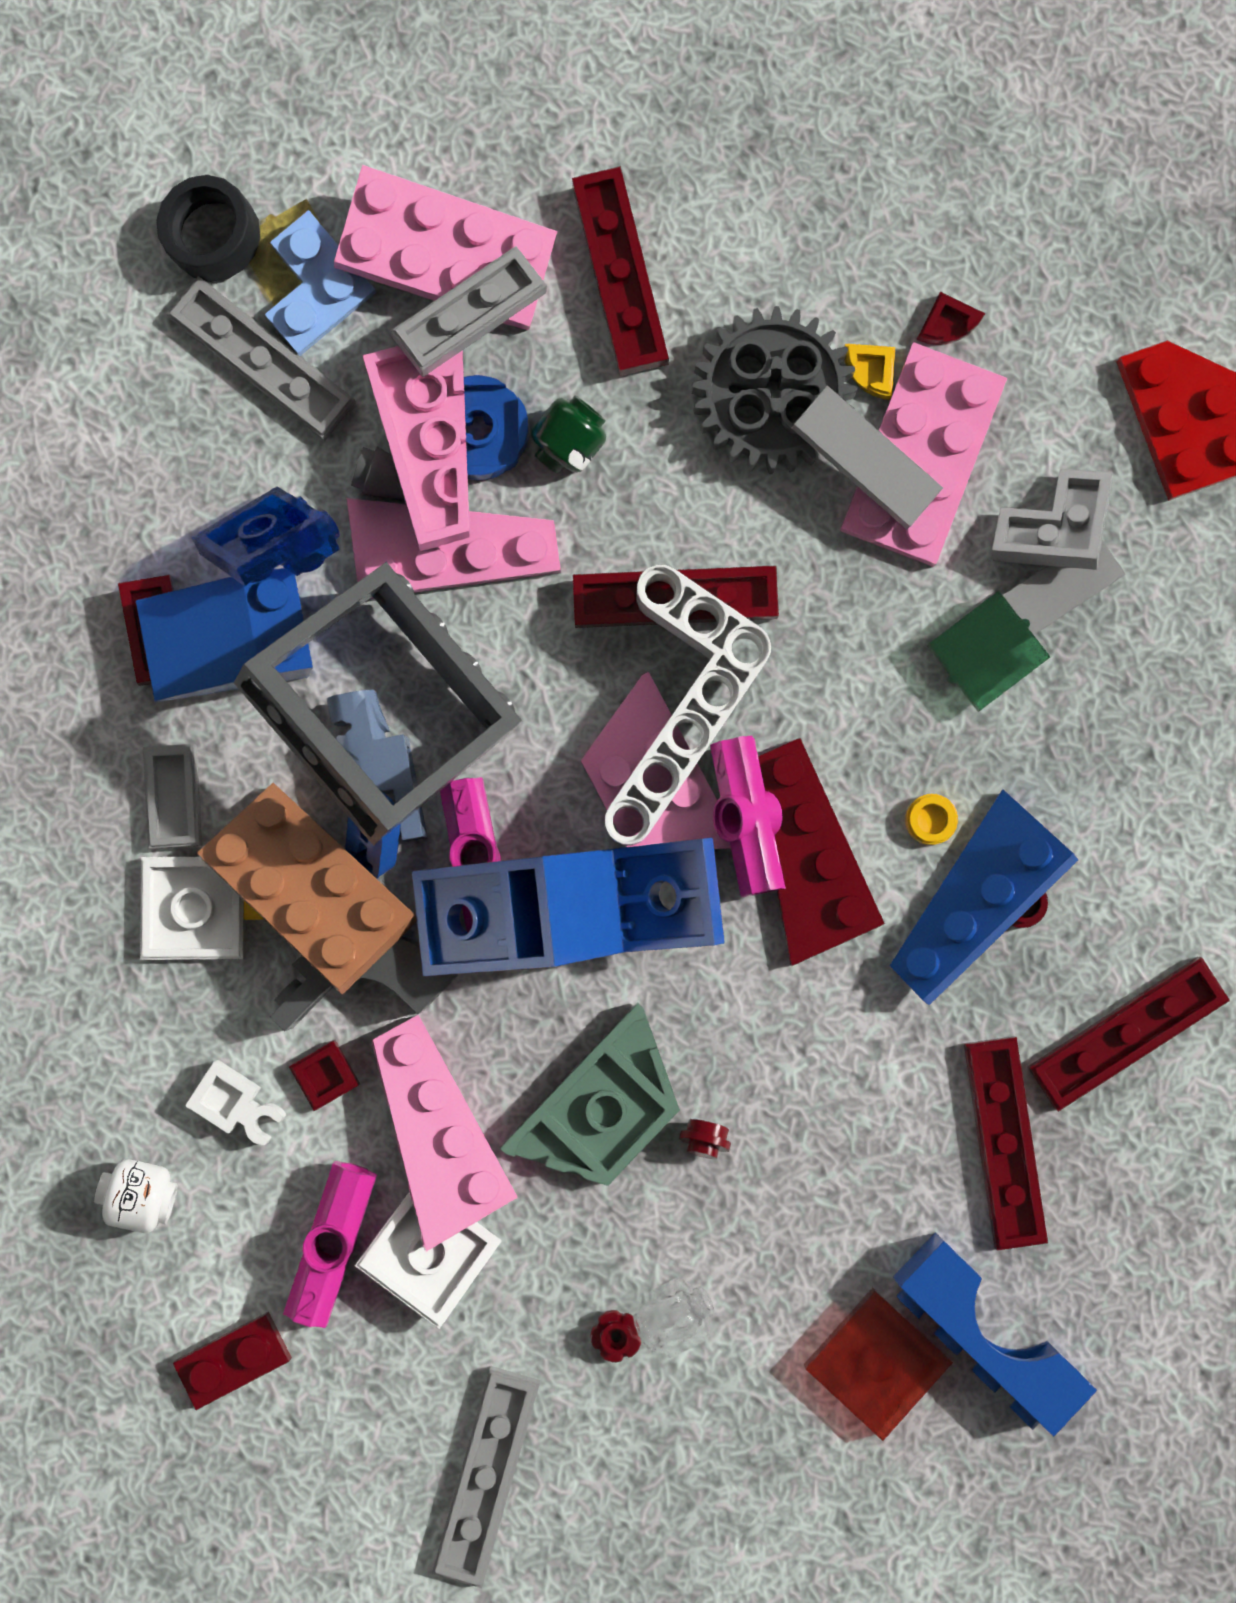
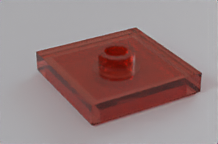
M872 1287L803 1365L817 1381L884 1441L953 1362Z

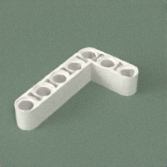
M667 565L652 566L641 574L637 583L638 606L647 617L705 655L710 661L607 810L605 828L608 836L614 842L623 846L636 845L648 836L757 677L771 653L770 639L761 627ZM656 581L666 582L672 587L674 598L665 604L653 603L647 598L646 588ZM697 610H706L715 617L717 628L710 633L700 634L690 627L688 617ZM739 639L753 641L759 649V658L752 663L738 661L732 653V644ZM710 681H720L728 687L730 701L723 706H712L704 700L702 687ZM682 723L695 725L701 733L700 745L691 750H684L678 747L672 737L673 729ZM661 765L670 771L672 785L667 791L654 793L645 787L643 774L651 766ZM633 808L641 814L643 828L637 835L625 837L615 830L613 818L619 810Z

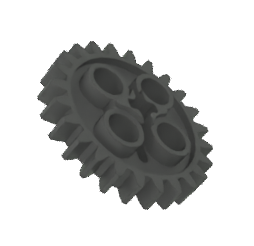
M779 306L774 307L770 320H764L759 309L754 308L751 324L749 325L738 315L734 316L732 323L734 333L731 334L726 329L719 327L715 336L719 346L705 343L702 354L710 362L701 361L696 362L694 373L705 380L693 382L691 394L705 398L694 404L693 411L695 415H709L701 424L700 431L702 434L717 431L718 434L713 443L714 450H718L727 444L732 447L729 462H735L742 454L748 456V471H753L759 460H766L769 474L774 473L778 461L781 460L784 461L790 473L794 472L798 456H801L809 465L814 464L816 460L815 449L791 428L794 424L787 418L786 410L792 407H801L807 410L827 385L845 401L853 399L857 393V387L844 384V382L853 377L855 366H840L848 352L847 347L832 350L830 346L836 332L832 330L820 337L816 333L819 318L815 317L805 327L800 324L801 315L798 309L793 312L789 321L782 320ZM745 356L754 357L761 363L762 370L753 374L744 373L739 369L736 361ZM797 357L803 358L812 366V372L807 375H797L789 369L787 361ZM768 382H778V390L782 391L780 398H771L770 389H767ZM737 386L743 390L739 393H731L729 387ZM816 388L819 394L812 395L809 392H805V390ZM745 405L753 406L759 411L761 420L754 424H745L738 420L735 410Z

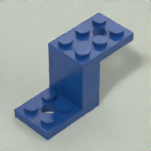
M713 838L412 871L423 976L556 967L623 952L715 946L725 943ZM665 881L670 883L676 892V902L670 910L663 906L659 897L660 887ZM464 905L468 907L473 917L472 928L469 932L465 931L460 923V911Z

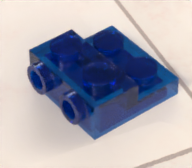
M278 486L191 537L201 556L244 586L266 579L273 573L274 568L279 565L296 576L311 572L319 568L327 557L340 550L336 541L340 537V532L332 517L324 510L318 511L309 506L301 496L294 497Z

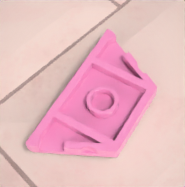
M649 672L640 677L581 760L606 810H608L672 716ZM676 726L672 734L675 744L684 750H690L679 727ZM698 763L648 836L641 843L633 846L713 838L714 849H731L730 842L721 839L715 830L713 811L717 799ZM654 765L644 772L643 782L649 791L663 793L671 787L672 775L667 768L661 765ZM623 808L613 818V823L618 833L625 837L637 835L643 828V818L633 808Z

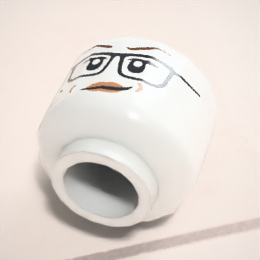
M124 1159L117 1164L112 1174L102 1173L96 1189L94 1203L103 1205L102 1216L103 1221L107 1225L140 1233H151L157 1228L159 1223L167 1224L174 1206L178 1184L171 1182L170 1172L162 1166Z

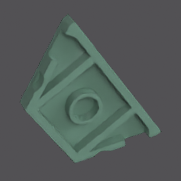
M638 1002L501 1145L500 1149L505 1154L513 1157L517 1155L546 1164L545 1167L564 1173H575L583 1176L584 1179L609 1186L680 1111L644 1008Z

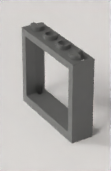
M387 562L244 663L234 681L235 686L373 846L502 741L522 722V719L516 714L510 699L492 686L482 674L481 667L476 659L469 653L462 651L448 634L447 627L441 618L427 610L415 596L409 581L401 574H397ZM372 596L486 728V731L394 805L391 804L275 669L277 665Z

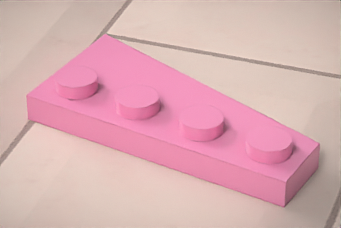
M346 498L357 582L385 562L397 574H401L409 581L414 593L561 573L554 520L469 511L470 538L420 551L406 504Z
M417 1015L378 1036L371 1042L387 1105L391 1113L412 1204L415 1208L424 1251L427 1252L518 1197L421 1018Z

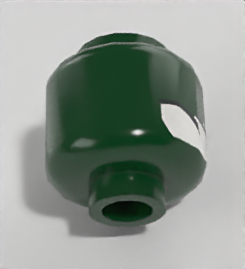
M576 395L571 400L557 398L531 431L534 442L540 447L535 453V457L557 474H559L563 467L571 472H581L606 441V432L602 428L606 420Z

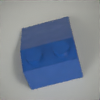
M294 567L239 574L136 600L155 703L238 690L234 681L244 663L304 621ZM308 644L275 667L286 682L310 676L313 665Z

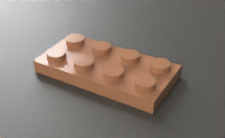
M274 783L268 786L197 852L200 858L342 995L417 922L415 914Z

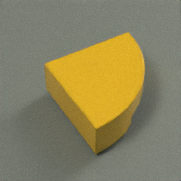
M845 343L844 347H847L848 352L844 361L846 366H855V373L852 377L854 382L870 395L890 400L893 389L895 347Z

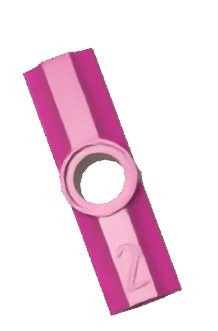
M741 736L711 744L710 749L720 793V799L717 800L714 806L713 824L720 838L730 842L741 897L785 889L774 836L781 827L782 809L775 795L765 791L755 739L753 736Z
M463 778L450 782L440 791L450 842V862L452 867L464 865L463 857L465 852L475 845L487 847V863L501 861V855L496 846L483 778ZM464 905L462 907L466 931L469 932L472 928L473 917L471 911Z
M334 1161L311 1231L303 1242V1255L283 1315L289 1317L295 1323L308 1327L326 1328L328 1326L350 1256L356 1248L357 1235L377 1177L376 1173L369 1171L365 1167L340 1161ZM331 1232L337 1235L342 1242V1253L338 1255L325 1253L319 1245V1234Z

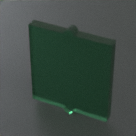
M997 591L927 645L949 674L947 681L951 684L956 683L978 712L1050 658V655L1029 630V620L1021 619L1000 591Z

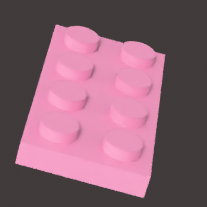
M362 165L335 256L334 268L435 301L515 246L518 247L538 275L544 280L557 231ZM538 299L503 322V324L529 330Z
M913 342L879 431L939 483L943 489L912 526L905 529L857 486L840 531L934 567L939 559L1007 378Z

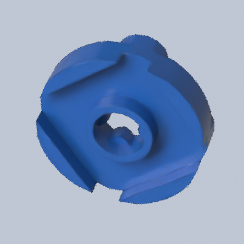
M489 376L464 377L466 426L473 425L474 417L483 416L485 424L493 426L491 433H486L482 440H474L472 434L466 433L468 479H492L511 470L519 462V458L525 451L529 439L528 416L519 397L517 398L514 392L506 388V384Z

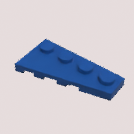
M1002 789L889 966L926 1004L930 1005L1078 861V858Z

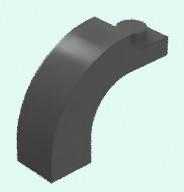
M402 936L360 978L372 979L386 985L415 1013L420 1014L448 987L458 974L423 976L420 943ZM302 956L292 966L306 980L301 983L296 978L287 985L274 1000L280 1007L270 1016L284 1032L293 1029L333 988Z

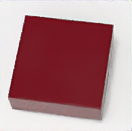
M336 1040L289 1066L313 1111L318 1110L360 1085Z

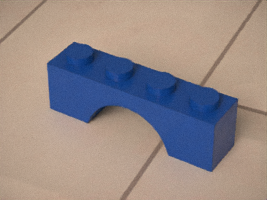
M936 1232L893 1276L902 1288L896 1295L897 1298L918 1319L926 1312L940 1326L934 1334L956 1356L964 1349L978 1363L972 1368V1371L994 1393L1002 1386L1015 1399L1009 1407L1032 1430L1040 1423L1054 1437L1097 1392V1389L1048 1341L1027 1349H1009L987 1340L979 1329L975 1315L976 1294L982 1278Z

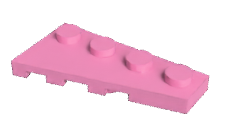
M399 346L362 355L420 551L470 538L463 350L424 377L420 375Z

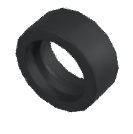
M211 175L189 177L174 186L161 202L156 219L158 239L166 254L193 278L199 276L204 281L209 282L226 280L243 271L256 255L261 238L259 219L240 190L226 179ZM213 203L225 204L231 208L236 217V223L232 235L222 247L212 253L200 255L193 254L186 249L182 241L181 232L185 220L194 210L205 204Z

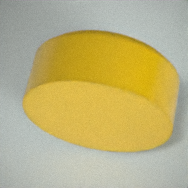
M926 794L916 798L909 805L905 814V825L908 833L917 842L925 845H936L947 841L954 834L958 824L956 808L950 800L939 794Z

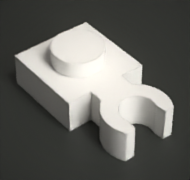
M219 1060L212 1063L185 1105L228 1134L234 1131L238 1123L244 1125L248 1138L258 1145H266L272 1138L259 1128L260 1117L266 1115L277 1122H281L286 1116L284 1110L278 1105L272 1103L260 1105L255 1102L254 1098L261 1087Z

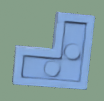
M309 210L270 242L275 252L302 283L265 313V316L291 348L301 356L372 297L376 291L366 278L334 268L338 244Z

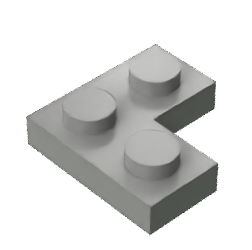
M1060 469L1052 511L1000 507L992 547L993 561L1097 570L1112 485V472Z

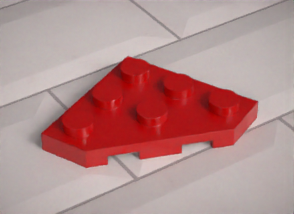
M1168 340L1121 356L1116 363L1168 501L1236 478V372Z

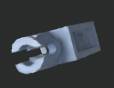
M375 690L353 691L327 698L331 723L340 727L352 726L345 735H338L335 739L381 792L385 794L393 793L394 803L396 804L418 786L409 738L404 734L386 738L385 732H390V729L379 705ZM422 806L401 823L400 832L402 840L409 842L428 838Z

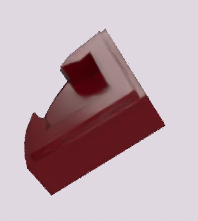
M940 291L916 340L934 345L959 341L964 338V335L970 334L979 325L985 313Z

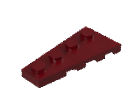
M801 738L758 756L765 791L775 795L782 809L781 827L774 836L785 889L777 890L790 966L796 965L885 924Z

